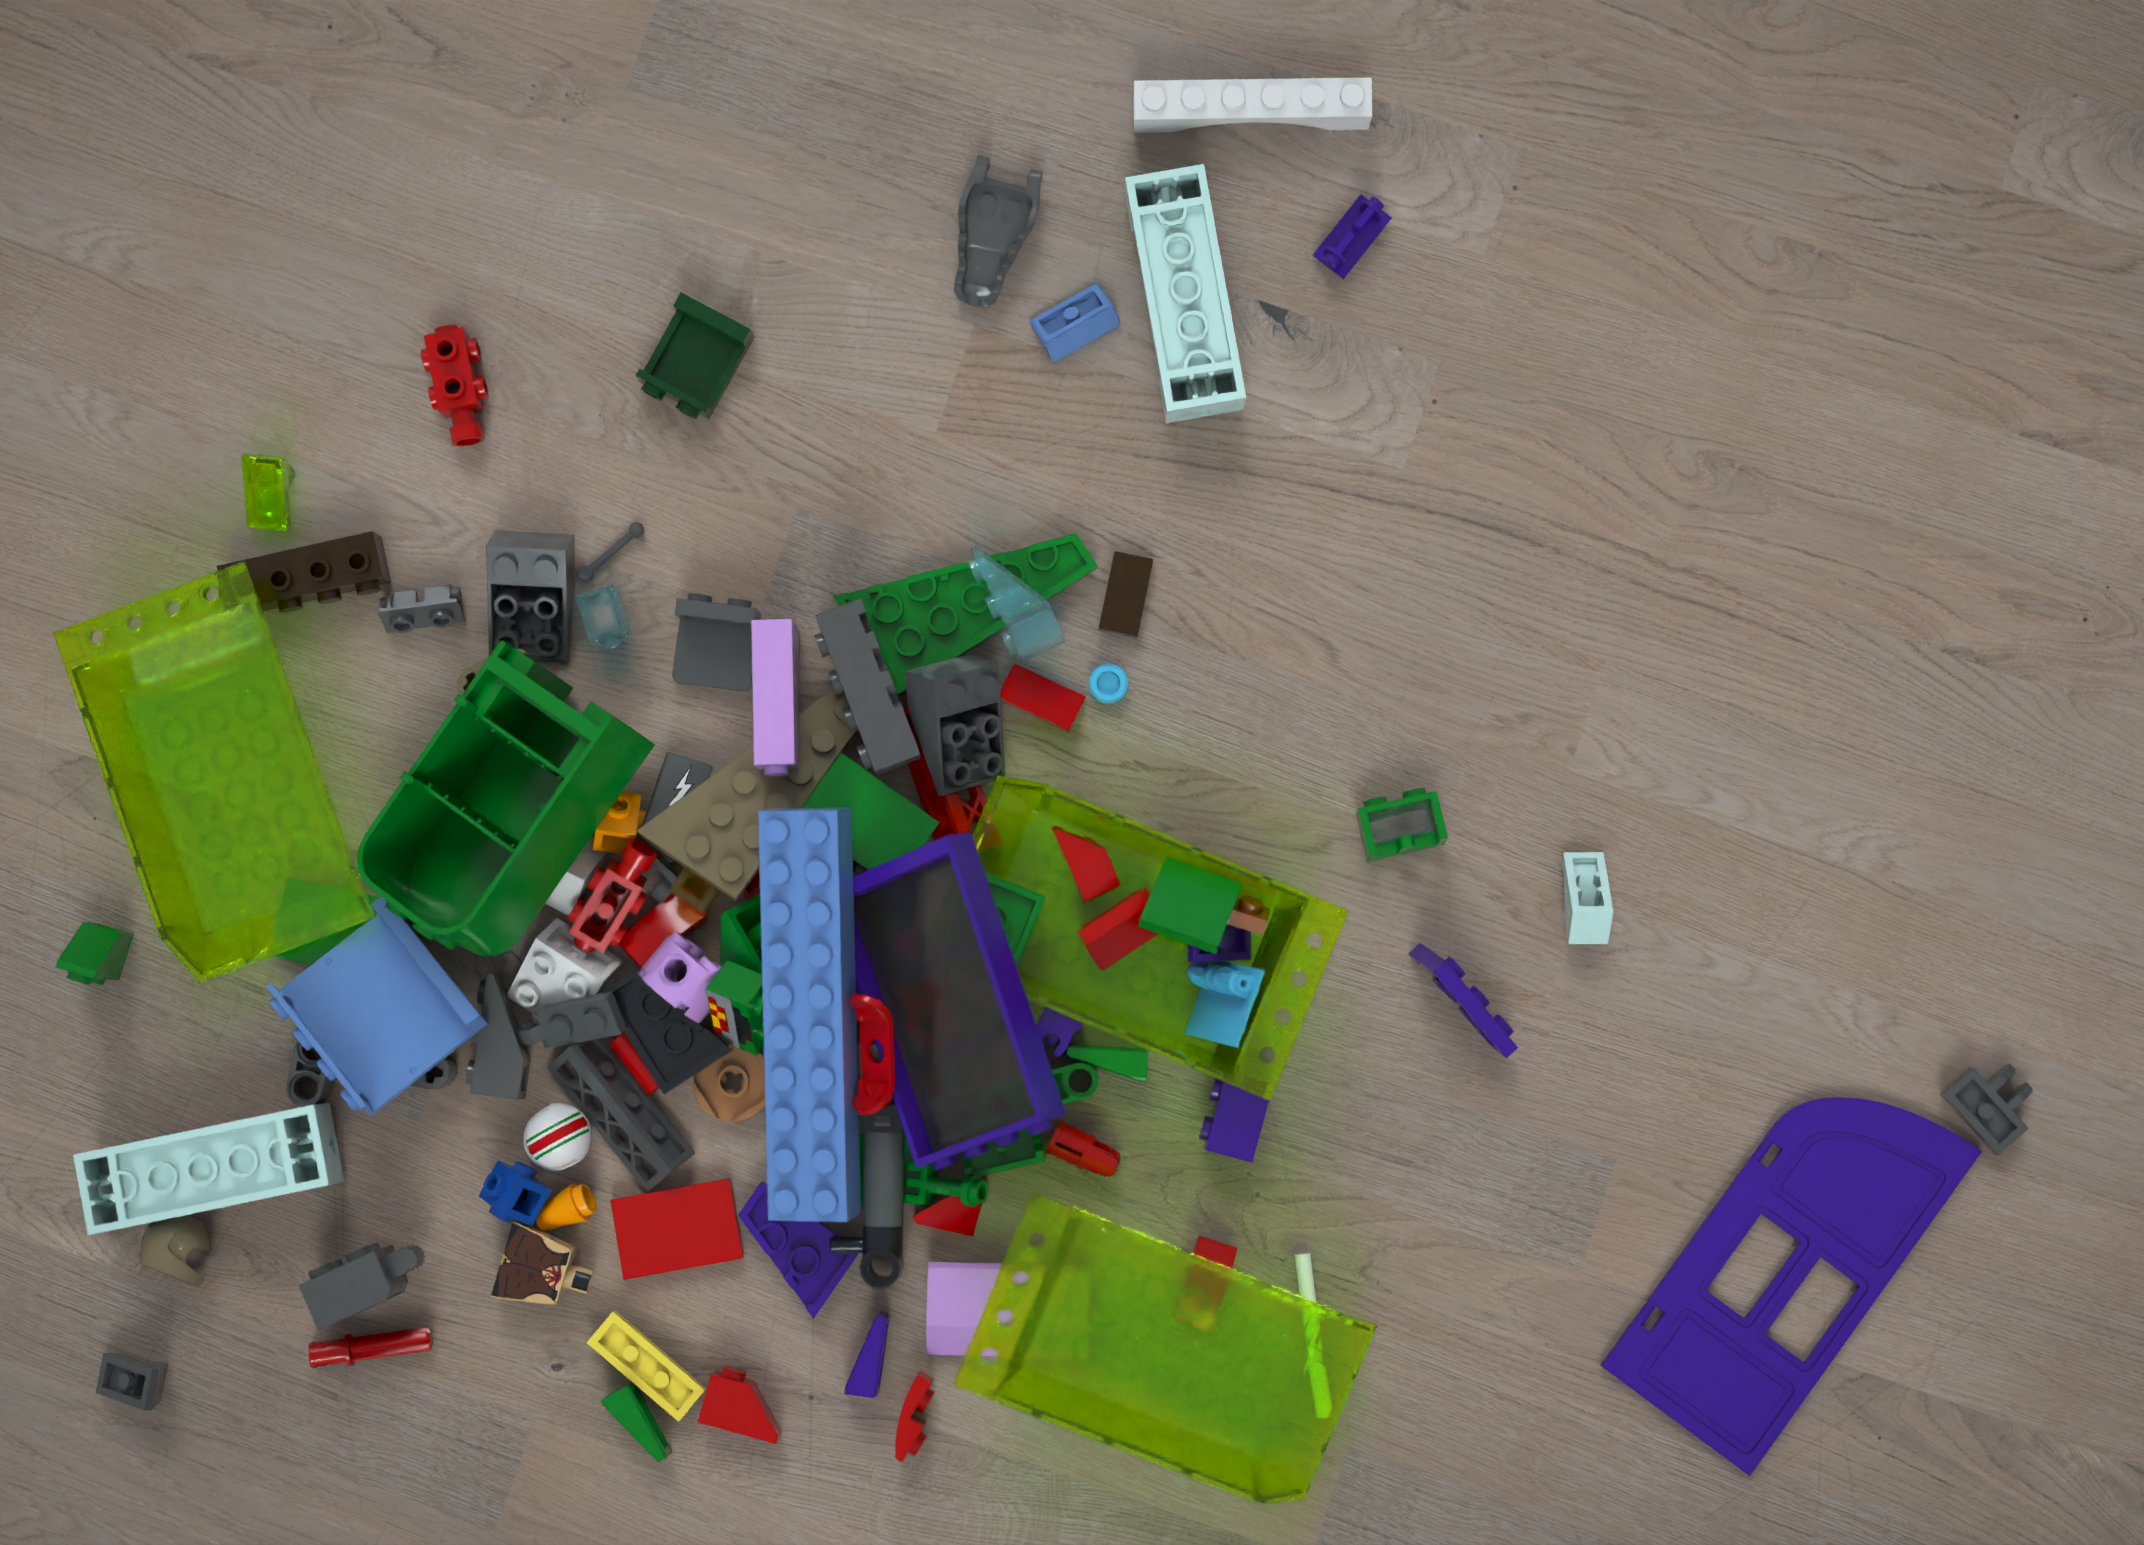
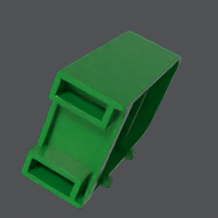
M501 640L463 695L458 694L454 699L456 705L409 772L404 771L400 776L402 782L365 833L359 845L357 856L360 877L370 889L387 901L385 907L404 920L406 918L414 923L412 928L430 940L435 939L451 950H454L456 945L480 956H497L510 950L520 940L655 746L653 742L592 701H590L582 714L571 708L564 701L573 687L504 640Z

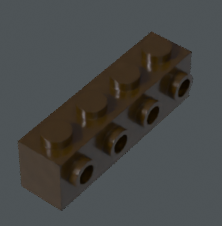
M373 531L217 566L226 613L240 617L241 621L263 618L265 616L264 611L277 608L282 613L297 611L303 608V602L318 599L319 604L336 602L342 599L341 594L357 591V595L376 593L381 591L380 585L391 583L382 537Z

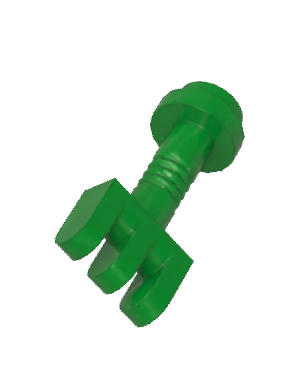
M907 1161L906 1170L920 1172L919 1179L905 1178L904 1186L918 1188V1194H904L905 1203L932 1205L933 1193L960 1197L963 1205L969 1207L983 1204L987 1199L988 1183L980 1175L967 1174L963 1181L935 1177L932 1164L916 1168L914 1162Z

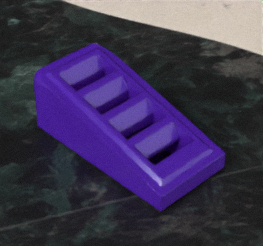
M880 1312L874 1319L846 1383L844 1394L875 1398L880 1392L890 1320L888 1313Z

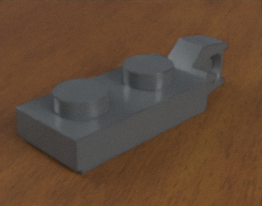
M607 992L545 1005L540 1011L534 1012L531 1015L532 1020L524 1021V1025L515 1032L521 1046L536 1044L542 1041L545 1048L552 1046L555 1048L620 1035L627 1026L613 993Z

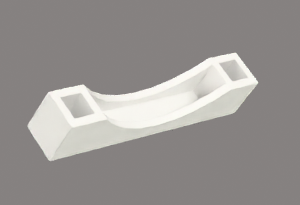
M1372 77L1134 81L1133 85L1134 133L1176 132L1208 125L1250 122L1297 124L1326 130H1368L1372 119Z

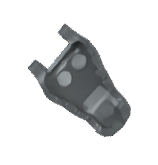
M977 155L973 172L963 190L959 203V266L955 278L954 292L960 301L971 306L989 307L996 302L1001 292L1005 275L1034 226L1039 210L1043 172L1031 169L1027 177L1026 188L987 178L990 158Z

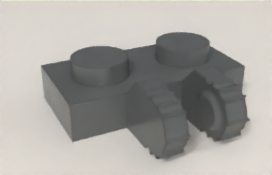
M2010 1063L1998 1070L1987 1082L1975 1068L1969 1067L1940 1093L1994 1155H2000L2029 1129L2013 1110L2031 1095L2033 1088L2027 1082L2021 1084L2005 1100L1996 1093L2016 1073V1070Z

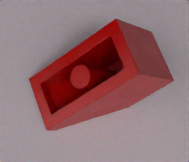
M723 1366L722 1371L715 1370L710 1376L698 1422L777 1444L782 1430L756 1382L746 1378L747 1372L734 1367Z

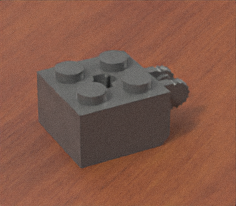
M378 1242L345 1255L348 1263L344 1265L341 1259L308 1272L311 1280L300 1284L299 1287L318 1331L404 1293L408 1284L405 1274L414 1270V1268H419V1265H423L422 1262L425 1261L424 1257H426L424 1255L425 1251H422V1248H419L418 1245L414 1246V1244L396 1251L393 1245L380 1249Z

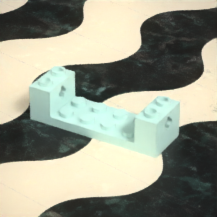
M1204 164L1125 177V200L1131 232H1134L1157 357L1160 374L1159 389L1165 423L1243 410L1246 393Z
M330 1103L309 1105L73 1155L88 1235L345 1182Z

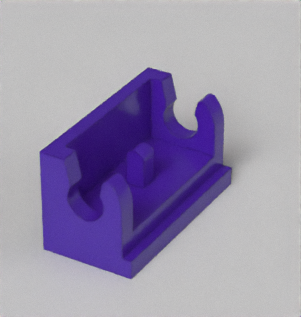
M1045 1007L1036 1026L1042 1044L1045 1043V1037L1049 1033H1051L1048 1039L1050 1045H1054L1059 1037L1060 1044L1054 1053V1056L1058 1057L1067 1049L1075 1030L1080 1031L1083 1024L1049 1007Z

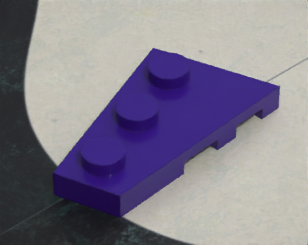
M1421 943L1408 953L1417 964L1422 965L1437 976L1433 982L1454 1003L1458 1002L1461 1005L1458 1008L1459 1011L1494 1050L1508 1058L1518 1049L1517 1045L1509 1037L1514 1032L1500 1015L1491 1016L1485 1008L1490 1002L1477 987L1473 985L1469 989L1461 980L1465 972L1450 956L1444 960Z

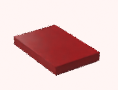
M731 1178L610 1200L623 1280L744 1258Z

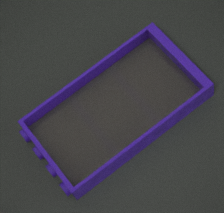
M972 833L947 835L854 876L856 986L859 994H867L868 997L881 999V1003L887 1006L893 1018L895 1089L892 1096L916 1168L932 1164L934 1171L957 1164L956 1155L964 1153L965 1159H969L989 1152L988 1143L995 1141L998 1148L1021 1140L1019 1132L1027 1129L1029 1136L1053 1128L1051 1120L1066 1115ZM874 1039L882 1061L884 1057L883 1046L878 1040Z

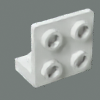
M556 918L535 938L507 996L534 1014V1012L540 1011L545 1005L597 995L618 972L623 960L607 950L604 953L597 949L593 953L583 951L574 944V936L568 933L571 927Z

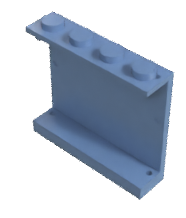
M382 897L371 904L378 914L279 990L271 982L266 986L274 996L269 1001L273 1009L283 1020L290 1017L298 1027L292 1032L307 1051L313 1047L320 1055L321 1059L316 1064L330 1081L337 1077L345 1089L340 1095L354 1112L361 1108L371 1117L488 1025L406 920L395 915L385 907L387 901Z

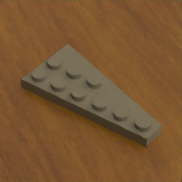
M833 689L799 713V768L789 769V775L765 776L764 770H758L754 766L753 746L636 830V835L734 901H737L760 869L758 811L772 808H802L840 753L845 750L858 730L850 731L842 710L850 707L845 693L837 695L835 689Z

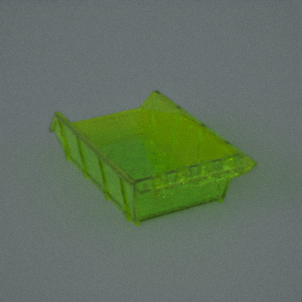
M244 561L53 632L158 935L199 984L376 918L374 908L371 906L370 899L359 877L358 868L351 857L334 810L336 806L324 782L307 734L309 731L306 722L297 706L283 664L285 663L273 639L261 602L258 599ZM211 588H217L218 597L214 601H208L207 592ZM174 602H178L180 610L176 615L171 616L169 614V606ZM136 616H140L141 626L136 630H132L130 626L131 620ZM101 630L103 639L100 643L94 644L92 636L96 631Z
M998 775L973 833V839L985 872L1046 896L1017 968L1027 999L1271 1101L1349 910L1050 785ZM1054 826L1062 827L1070 833L1093 838L1099 845L1104 846L1121 886L1084 902L1080 897L1069 867L1062 857L1051 828ZM1166 856L1241 882L1243 885L1238 897L1239 899L1241 896H1250L1262 901L1265 907L1270 908L1264 935L1251 932L1252 960L1226 961L1265 971L1259 993L1255 998L1238 1048L1184 1034L1201 987L1194 985L1187 976L1188 967L1195 963L1188 962V944L1158 934L1107 969L1100 970L1074 932L1141 887H1146L1151 894ZM956 876L925 947L934 954L952 948V946L942 943L940 940L961 891ZM1310 933H1317L1321 936L1322 943L1319 948L1313 949L1308 946L1307 937ZM970 954L951 962L952 965L965 973L991 983L984 959ZM1295 971H1302L1306 975V982L1301 987H1297L1291 982V975ZM1282 1008L1288 1010L1291 1016L1290 1021L1285 1025L1277 1023L1275 1019L1276 1012ZM1264 1047H1271L1275 1052L1273 1061L1269 1063L1262 1062L1259 1057V1053Z
M1033 1192L1024 1208L961 1361L954 1386L1261 1505L1305 1500L1378 1325L1339 1312L1078 1208L1070 1207ZM1038 1232L1044 1235L1045 1239L1040 1245H1032L1029 1242V1237L1033 1233ZM1024 1271L1029 1275V1278L1025 1283L1018 1284L1013 1280L1015 1273ZM1002 1310H1009L1013 1317L1008 1322H1001L997 1319L998 1313ZM985 1349H993L997 1352V1356L991 1361L984 1360L981 1354Z

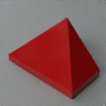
M986 1176L981 1177L982 1179L986 1180L987 1183H989ZM948 1195L915 1213L912 1217L916 1224L973 1237L982 1204H978L975 1207L965 1206L961 1202L960 1197Z

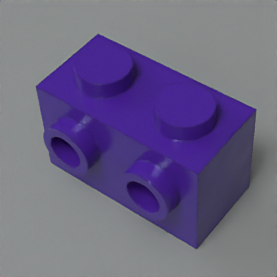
M1224 1071L1223 1078L1215 1077L1209 1100L1216 1102L1213 1116L1204 1117L1199 1135L1200 1140L1206 1141L1204 1149L1252 1163L1273 1084L1229 1071Z

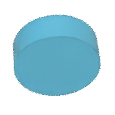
M1102 664L1095 668L1089 677V691L1093 698L1102 704L1117 703L1127 693V675L1117 665Z

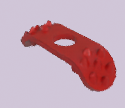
M852 994L849 1004L855 1009V1019L859 1021L861 1079L858 1080V1092L853 1099V1107L858 1114L871 1115L877 1113L888 1104L895 1089L893 1018L887 1006L881 1003V999L868 997L867 994ZM874 1039L878 1040L884 1049V1057L881 1062H877L871 1054V1043Z

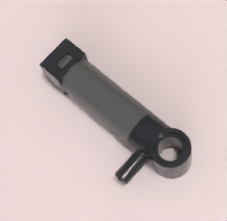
M888 1102L877 1113L862 1115V1132H864L863 1237H831L829 1249L832 1253H862L860 1264L861 1276L865 1283L879 1289L889 1287L895 1283L903 1273L905 1265L903 1258L905 1132L895 1102ZM881 1255L891 1261L893 1269L889 1276H879L875 1273L872 1267L874 1257Z

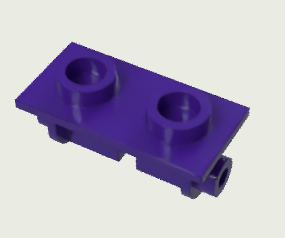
M1360 194L1312 256L1344 280L1392 217L1382 210L1384 205L1380 200L1373 196L1368 200Z

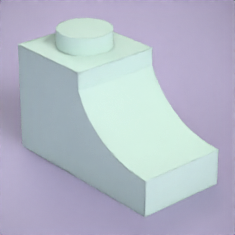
M1563 852V916L1568 944H1608L1613 918V906L1604 852Z

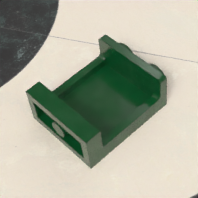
M680 292L673 305L676 313L644 370L639 369L635 376L643 384L641 390L651 397L662 401L664 396L678 403L675 408L693 419H697L699 414L710 419L755 337L748 327Z

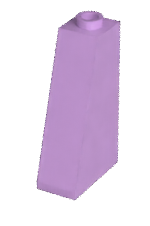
M792 619L751 620L754 766L758 770H764L765 776L789 775V769L799 768L800 632Z

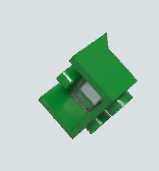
M1417 788L1402 793L1403 799L1387 802L1386 797H1377L1364 801V807L1358 808L1356 817L1365 849L1366 862L1444 845L1448 835L1437 791L1426 793L1425 788Z

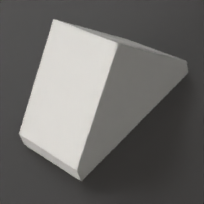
M591 837L545 904L569 916L578 899H584L589 890L587 888L589 881L597 868L602 866L609 852L594 851V838Z

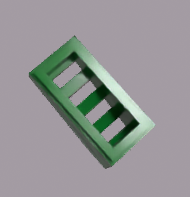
M1070 1044L1067 1047V1055L1071 1056L1072 1059L1139 1082H1147L1148 1051L1145 1048Z
M633 1382L600 1400L613 1417L657 1462L662 1461L671 1453V1447L642 1393Z

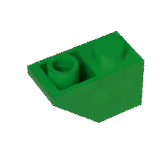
M83 922L58 958L55 967L68 971L67 979L91 985V983L104 985L105 979L119 980L134 934L99 923Z

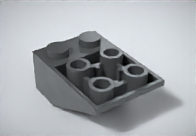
M495 530L486 545L489 656L498 643L504 640L516 649L525 650L534 661L568 663L575 581L574 535Z
M967 654L905 671L908 711L938 795L944 796L1005 778L999 663Z

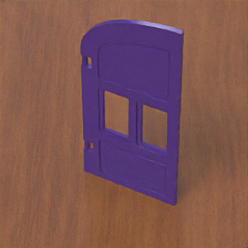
M1831 1097L1806 1101L1794 1106L1782 1114L1767 1132L1764 1140L1754 1154L1749 1157L1600 1366L1750 1476L1982 1151L1960 1136L1922 1116L1881 1102L1859 1098ZM1774 1144L1780 1150L1769 1166L1765 1167L1760 1161ZM1762 1214L1799 1241V1243L1744 1319L1706 1290ZM1819 1258H1822L1856 1283L1858 1287L1806 1360L1802 1362L1767 1336L1766 1332ZM1655 1307H1658L1663 1313L1651 1330L1648 1331L1642 1325Z

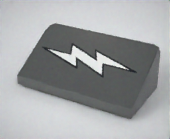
M667 752L642 826L709 779L713 767L695 759Z

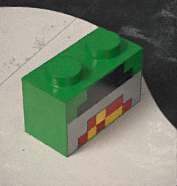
M727 960L706 987L714 1034L723 1042L757 1056L764 1046L762 974Z

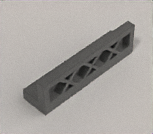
M604 1038L571 1044L547 1068L647 1193L695 1154V1151L650 1095H647ZM567 1061L578 1072L579 1080L574 1079L565 1068L564 1064ZM592 1095L600 1099L603 1103L604 1111L599 1110L593 1103ZM617 1126L622 1127L628 1134L629 1142L621 1138L618 1134ZM642 1158L648 1159L658 1172L656 1175L652 1176L643 1165Z

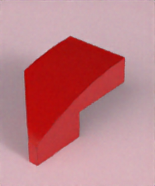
M1054 826L1051 828L1062 857L1069 867L1080 897L1084 902L1121 886L1104 846L1099 845L1093 838L1070 833L1062 827Z

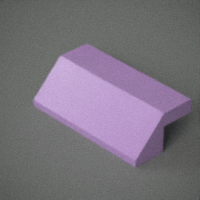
M928 1262L926 1355L1088 1358L1090 1265Z

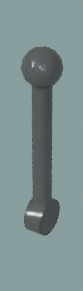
M638 522L631 524L629 532L589 566L579 567L577 570L578 578L584 582L592 580L596 569L630 540L643 535V525Z

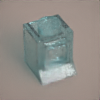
M611 584L574 596L589 643L594 647L601 646V650L612 649L623 645V638L632 635L620 592L614 585Z

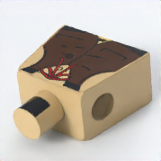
M517 1220L512 1224L491 1297L557 1305L562 1302L566 1288L588 1294L595 1271L574 1265L578 1252L576 1245L548 1231L543 1232L534 1224L531 1226Z

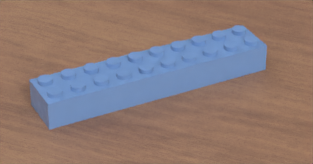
M772 808L758 811L768 1221L848 1222L861 1213L859 1114L853 1107V1099L858 1092L857 1024L855 1009L849 1004L850 996L856 994L852 809Z

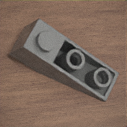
M487 973L486 981H480L477 1002L482 1004L481 1016L488 1025L472 1037V1044H477L475 1060H470L468 1063L466 1083L471 1084L470 1094L516 1100L525 1099L531 1058L527 1046L520 1045L515 1032L520 1027L510 999L507 996L501 974Z

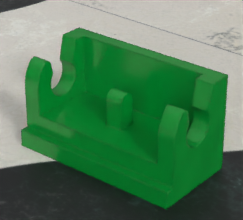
M1023 1130L1019 1132L1021 1140L998 1148L995 1141L988 1143L989 1152L969 1159H965L964 1153H961L965 1176L967 1174H977L981 1177L1046 1161L1040 1133L1029 1136L1028 1130Z

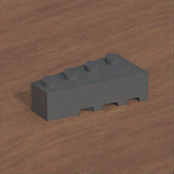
M857 599L815 615L821 633L814 635L822 658L830 655L835 670L828 672L836 694L844 692L850 707L842 710L850 731L859 729L864 744L857 746L865 769L873 767L876 776L920 760L919 749L901 702H899L889 670L882 658L883 656L874 631L870 627L862 599Z

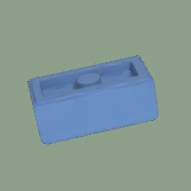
M1098 283L1029 321L1053 362H1057L1120 325L1114 306Z

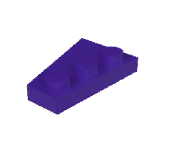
M762 1181L738 1216L764 1252L775 1263L783 1274V1278L791 1289L793 1288L814 1319L859 1253H832L829 1249L830 1238L842 1236L822 1222L768 1221L767 1183Z

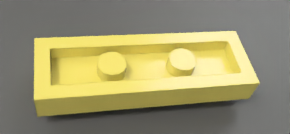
M616 1310L608 1316L587 1341L589 1346L678 1422L707 1389Z

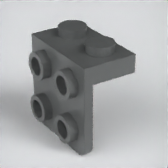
M689 593L688 599L677 598L675 615L680 619L672 672L674 681L679 684L742 692L748 691L752 686L751 620H761V613L757 608H751V601L728 598L727 604L711 603L712 597L703 594Z

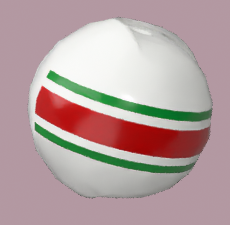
M551 1103L536 1113L527 1123L523 1138L524 1148L531 1161L542 1169L550 1171L563 1170L583 1160L589 1151L592 1130L587 1117L574 1106L563 1103Z

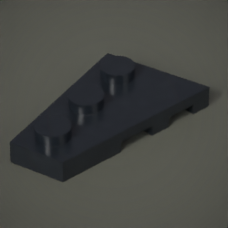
M632 970L599 993H613L627 1026L624 1033L663 1094L672 1091L733 1051L731 1047L704 1025L684 1015L685 1010L678 1007L675 1008L641 979L642 977L637 974V971Z

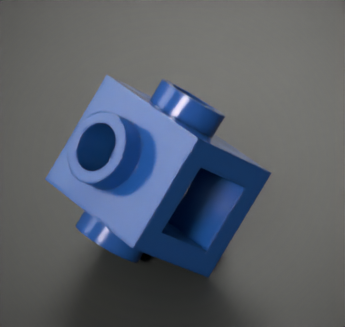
M498 1160L492 1172L485 1179L484 1187L479 1197L491 1205L489 1212L495 1217L506 1222H511L512 1219L533 1226L552 1190L535 1178L537 1171L520 1161H516L511 1166Z

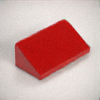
M1015 663L1000 689L1002 702L1068 733L1086 698Z

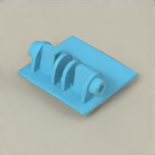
M1226 961L1210 962V964L1195 962L1187 969V976L1194 985L1201 987L1184 1034L1238 1048L1255 998L1259 993L1265 971Z

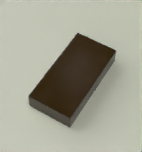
M1117 551L1114 552L1099 624L1100 631L1134 638L1138 637L1153 559Z

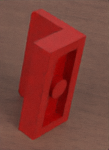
M1146 887L1139 888L1074 931L1100 970L1107 969L1158 935V933L1138 927L1140 917L1150 896Z

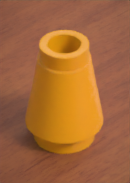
M572 1183L545 1202L535 1222L539 1229L545 1232L549 1229L588 1221L590 1215L597 1212L595 1197L585 1183L580 1185Z

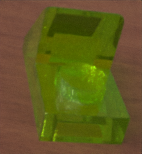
M243 453L241 460L247 527L287 531L291 524L288 488L295 477L294 469L283 456Z

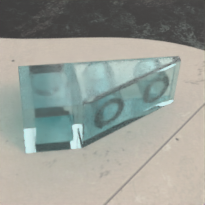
M978 546L972 547L971 551L974 559L968 561V564L976 582L985 581L991 595L984 597L993 619L1001 617L1007 631L1001 633V637L1010 656L1018 653L1021 662L1065 643V637L1049 602Z

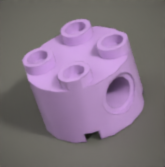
M674 931L671 936L665 938L637 974L675 1008L686 1009L687 1011L684 1015L697 1023H701L710 1012L706 987L722 966L717 962L713 963L705 957L706 952L688 938L685 939Z

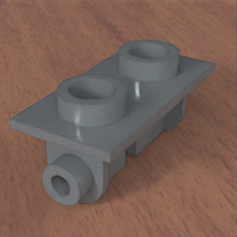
M451 584L424 588V601L418 602L416 590L387 593V597L380 598L381 609H377V614L387 633H406L416 628L431 626L447 627L453 623L466 622L459 603H462L460 587L453 588Z

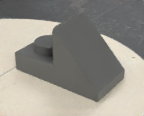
M103 1353L96 1393L144 1411H151L161 1401L168 1363L142 1362L118 1353Z

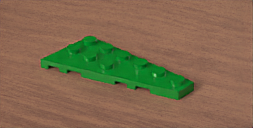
M1075 533L1014 551L989 555L990 557L958 563L908 576L905 579L869 586L866 589L834 595L833 597L839 606L860 598L862 599L870 627L874 631L883 656L882 658L889 670L897 696L899 697L907 692L905 671L963 656L1098 569L1097 564L1078 535Z

